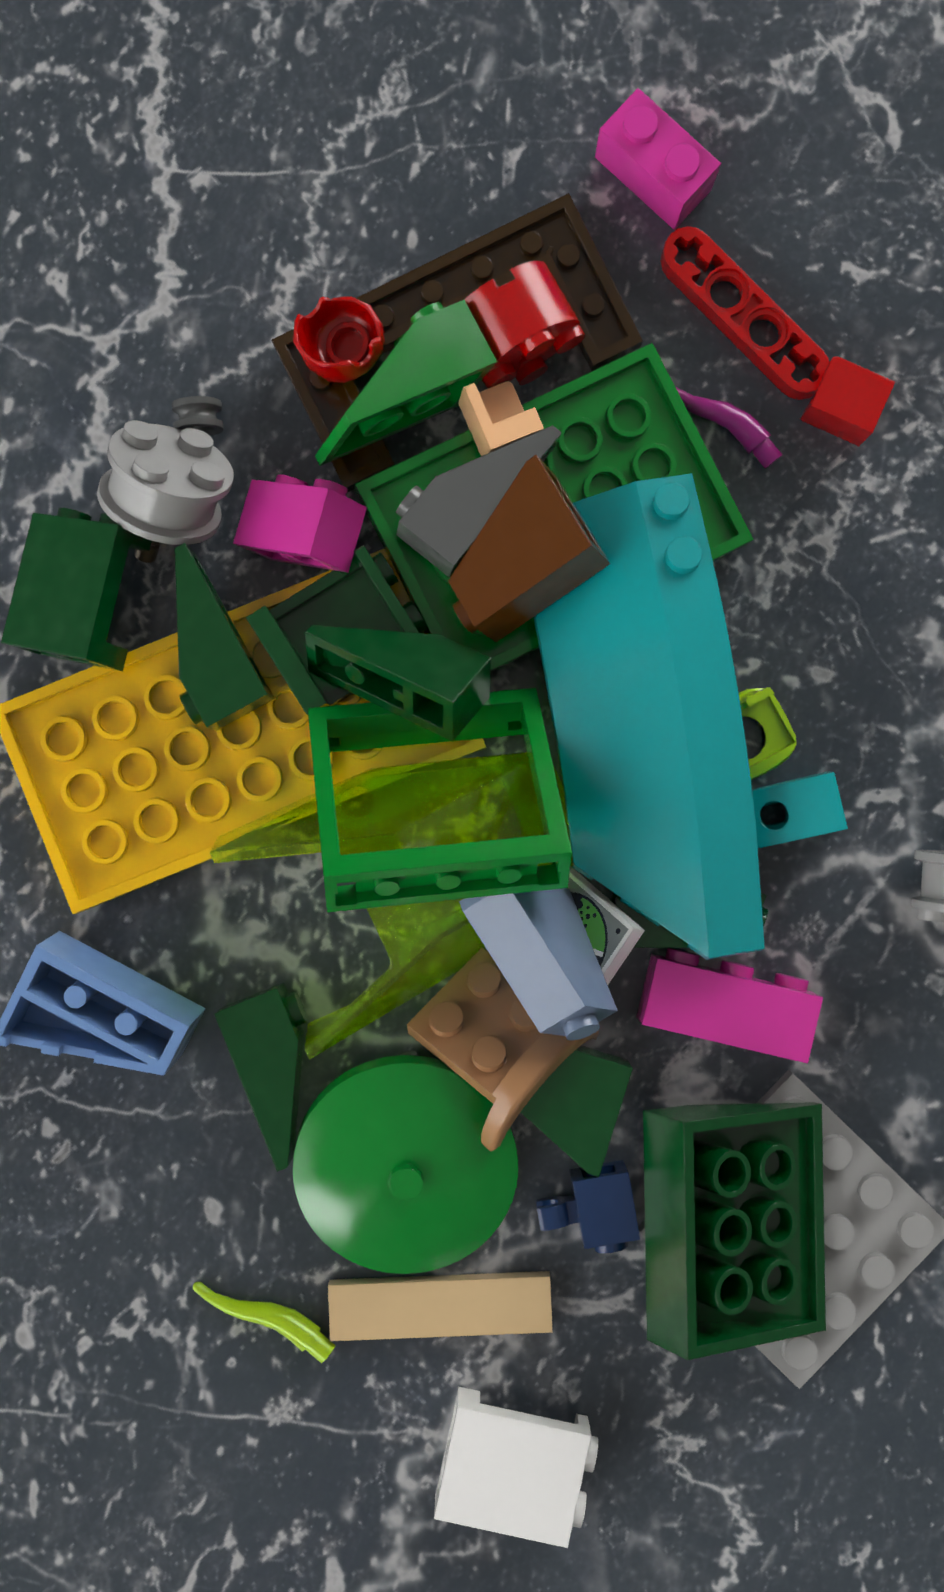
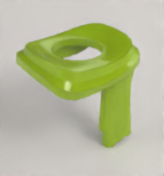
M770 687L752 688L739 692L742 717H750L757 721L763 728L765 735L764 746L760 753L754 758L748 759L751 780L766 774L785 762L792 755L797 745L796 735Z

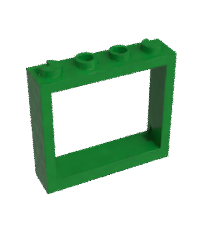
M536 688L490 692L489 699L454 741L524 735L544 835L340 855L330 752L449 742L450 740L372 702L308 708L327 912L568 888L572 850ZM539 863H551V865L538 866ZM355 882L353 885L337 886L339 883Z

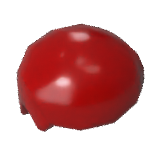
M352 296L332 299L321 297L317 306L308 315H297L294 321L293 343L311 371L329 382L346 383L366 374L379 360L385 344L384 328L371 305Z

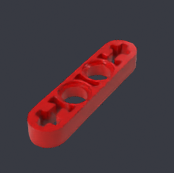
M690 226L678 228L672 232L665 241L660 260L662 271L666 277L782 393L797 400L808 399L815 395L829 364V358L825 352L706 233L699 228ZM691 246L695 248L698 253L694 261L704 273H706L710 264L716 267V269L708 274L702 286H698L695 283L698 281L701 271L692 262L687 261L680 265L675 261L678 254L677 247L683 251L688 250ZM717 282H731L739 290V303L730 308L718 306L711 298V287ZM763 319L773 323L778 329V342L768 347L759 346L754 343L749 333L750 325L753 322ZM787 341H790L794 347H792L787 356L793 362L784 355L780 363L776 364L772 359L779 355ZM807 361L814 367L810 374L811 380L804 378L798 383L791 376L796 368L794 363L801 366Z

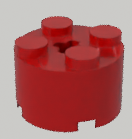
M530 261L510 269L515 278L514 280L498 287L495 280L491 279L464 299L497 360L496 364L482 378V382L487 388L506 381L510 382L514 378L517 379L519 385H525L534 381L547 371L548 366L545 361L555 353L561 354L574 348L585 338L580 321L546 263L543 261Z

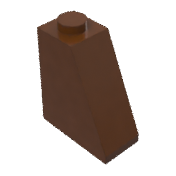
M537 454L526 461L448 580L459 599L453 604V609L462 624L469 632L474 633L476 630H479L494 642H498L610 564L558 478Z

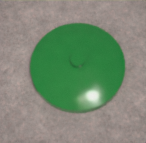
M395 1055L365 1062L348 1070L332 1081L317 1096L303 1118L298 1131L293 1158V1183L299 1206L313 1231L326 1245L345 1259L360 1266L395 1274H415L446 1267L465 1258L482 1246L501 1225L508 1213L514 1198L518 1179V1155L512 1127L509 1128L501 1145L494 1151H489L481 1142V1133L493 1103L439 1059L416 1055Z

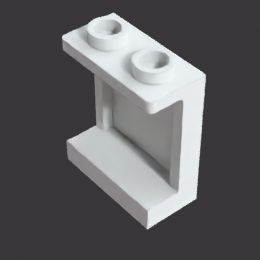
M458 1386L435 1494L434 1519L568 1548L572 1527L581 1528L584 1520L587 1495L586 1492L580 1491L584 1471L593 1472L598 1452V1437L591 1435L588 1416L576 1414L573 1424L481 1404L480 1391Z

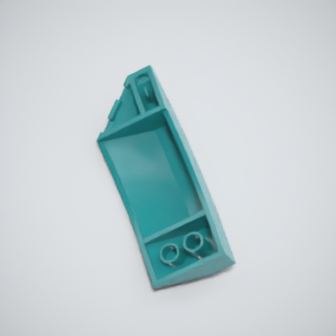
M691 473L635 481L573 502L610 564L534 616L561 772L574 864L572 868L588 879L598 881L621 897L620 901L656 926L662 925L688 943V948L706 960L761 951L765 949L756 819L748 753L729 635L693 475Z

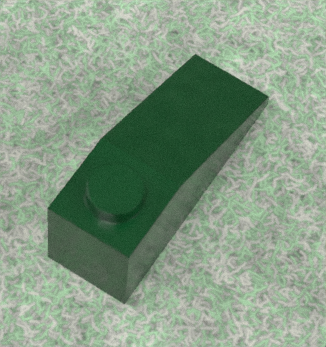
M183 543L175 548L179 678L187 690L180 694L179 697L188 715L196 725L203 721L207 728L217 731L275 698L197 555L186 543Z
M311 625L305 631L308 672L452 742L490 697L491 658L470 646H464L443 635Z
M283 982L226 1005L214 1013L277 1172L288 1168L294 1157L304 1031L301 1025L308 1022L298 993L294 991L288 994Z

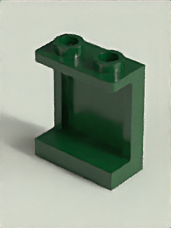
M58 508L57 516L33 513L1 643L42 656L123 671L128 649L107 643V636L128 550L131 548L150 551L152 540L127 531L105 513L100 515L99 522L91 521L92 517L88 514L68 508Z
M364 545L354 550L355 556L352 558L348 573L333 570L269 610L265 605L246 617L307 715L308 708L336 705L353 694L308 672L305 631L311 625L424 633L428 630V626L413 602L410 600L401 605L390 588L399 581L382 553L380 552L371 557Z

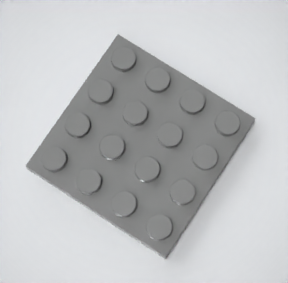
M788 1070L757 1103L815 1102L822 1104L826 1331L761 1344L755 1347L800 1389L944 1239V1219L800 1079ZM644 1220L638 1226L639 1234L645 1239Z

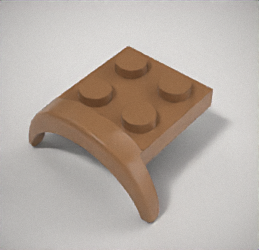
M481 948L407 1024L410 1036L493 1103L481 1133V1142L489 1151H494L501 1145L517 1116L556 1068L578 1047L588 1040H596L599 1035V1031H596L588 1037L570 1041L566 1039V1036L540 1033L495 961L484 948Z

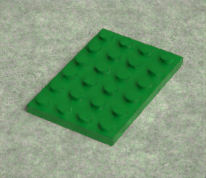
M653 343L522 404L524 411L536 408L544 429L553 425L562 432L554 450L544 463L556 475L572 503L635 481L692 473L713 562L748 545L754 540ZM468 430L356 483L355 492L361 504L367 507L366 513L410 600L428 626L427 633L443 635L490 657L491 672L539 649L534 617L498 642H494L479 630H476L474 633L469 632L453 609V604L459 599L448 582L450 578L396 535L398 523L401 519L396 514V510L416 485L425 490L436 476L481 457L472 434Z

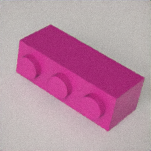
M667 948L665 957L651 954L636 1017L642 1025L808 1064L823 1001L822 996L807 990L808 980L776 973L774 982L753 978L755 968L725 960L721 961L720 970L698 965L700 955L674 948Z

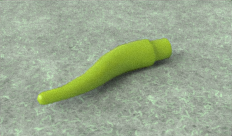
M195 1282L193 1284V1290L209 1304L238 1319L276 1330L291 1341L302 1352L306 1350L320 1363H323L329 1357L336 1346L320 1332V1327L295 1309L273 1302L237 1300L215 1293L202 1282Z

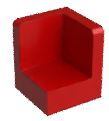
M835 356L829 362L813 399L804 409L800 419L807 424L860 446L873 433L895 381L839 356Z

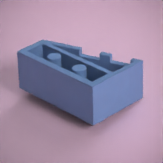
M58 931L36 945L0 1018V1046L6 1047L9 1044L38 1048L41 1049L43 1054L59 1056L61 1053L92 1058L94 1059L93 1063L164 1076L182 1056L206 1008L73 937Z

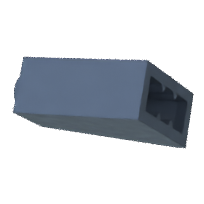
M569 889L474 897L459 901L463 913L540 1033L566 1036V1039L570 1041L579 1040L598 1031L600 1028L598 1022L618 1011Z

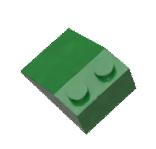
M465 300L443 308L440 302L432 303L411 317V327L394 341L395 348L316 453L315 458L320 466L458 407L463 387L472 383L477 385L496 364L497 360Z

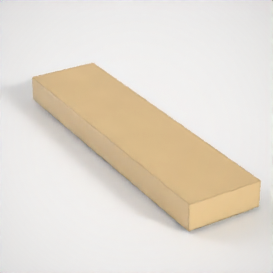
M549 1271L329 1280L330 1341L553 1333Z

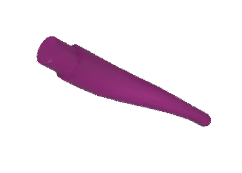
M676 387L687 411L727 428L742 444L747 453H752L765 469L783 455L770 440L771 434L751 414L728 402L694 396Z

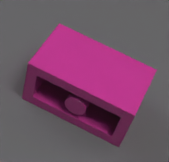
M639 88L631 94L599 130L595 158L672 229L675 230L712 190L721 162Z
M281 474L276 476L275 482L251 479L233 544L272 561L348 573L367 507L346 497L348 489L345 486L325 479H315L313 486H309L308 483L300 479Z

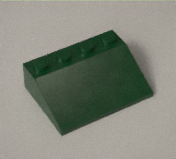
M815 1102L705 1104L644 1110L647 1340L685 1360H692L826 1331L822 1104Z

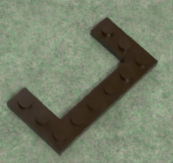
M569 193L356 298L371 305L382 322L385 337L383 354L395 348L394 341L408 331L412 325L411 317L422 308L436 302H440L443 308L462 301L491 279H494L497 286L500 287L515 279L510 269L530 261H543L546 263L580 321L585 338L578 345L591 371L641 348L643 343ZM294 329L271 341L322 444H324L360 393L353 380L346 383L329 382L311 371L293 343ZM383 439L331 461L342 485L348 489L347 493L355 489L356 483L395 465Z

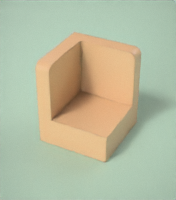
M506 381L481 392L478 391L475 383L463 387L458 404L481 456L544 429L535 407L524 411L511 382Z

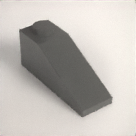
M552 425L436 476L425 490L416 485L396 510V514L401 517L396 535L450 578L526 461L537 454L544 462L554 450L562 432Z

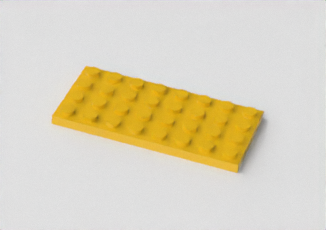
M385 549L370 554L371 557H374L380 552L382 553L399 581L390 588L401 605L409 602L410 598ZM333 570L228 611L230 618L275 699L217 731L207 728L203 721L196 725L180 700L179 695L187 690L179 678L178 632L127 652L123 671L92 666L0 704V735L72 914H78L318 816L308 715L303 710L246 617L265 605L269 610ZM352 694L336 705L370 703V701ZM481 738L330 752L335 808L337 809L485 749V742Z

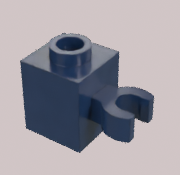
M623 1160L603 1163L599 1177L588 1174L581 1167L569 1169L574 1195L553 1196L536 1200L540 1230H555L570 1224L579 1223L584 1249L595 1248L597 1253H614L626 1249L629 1241L640 1240L629 1172Z

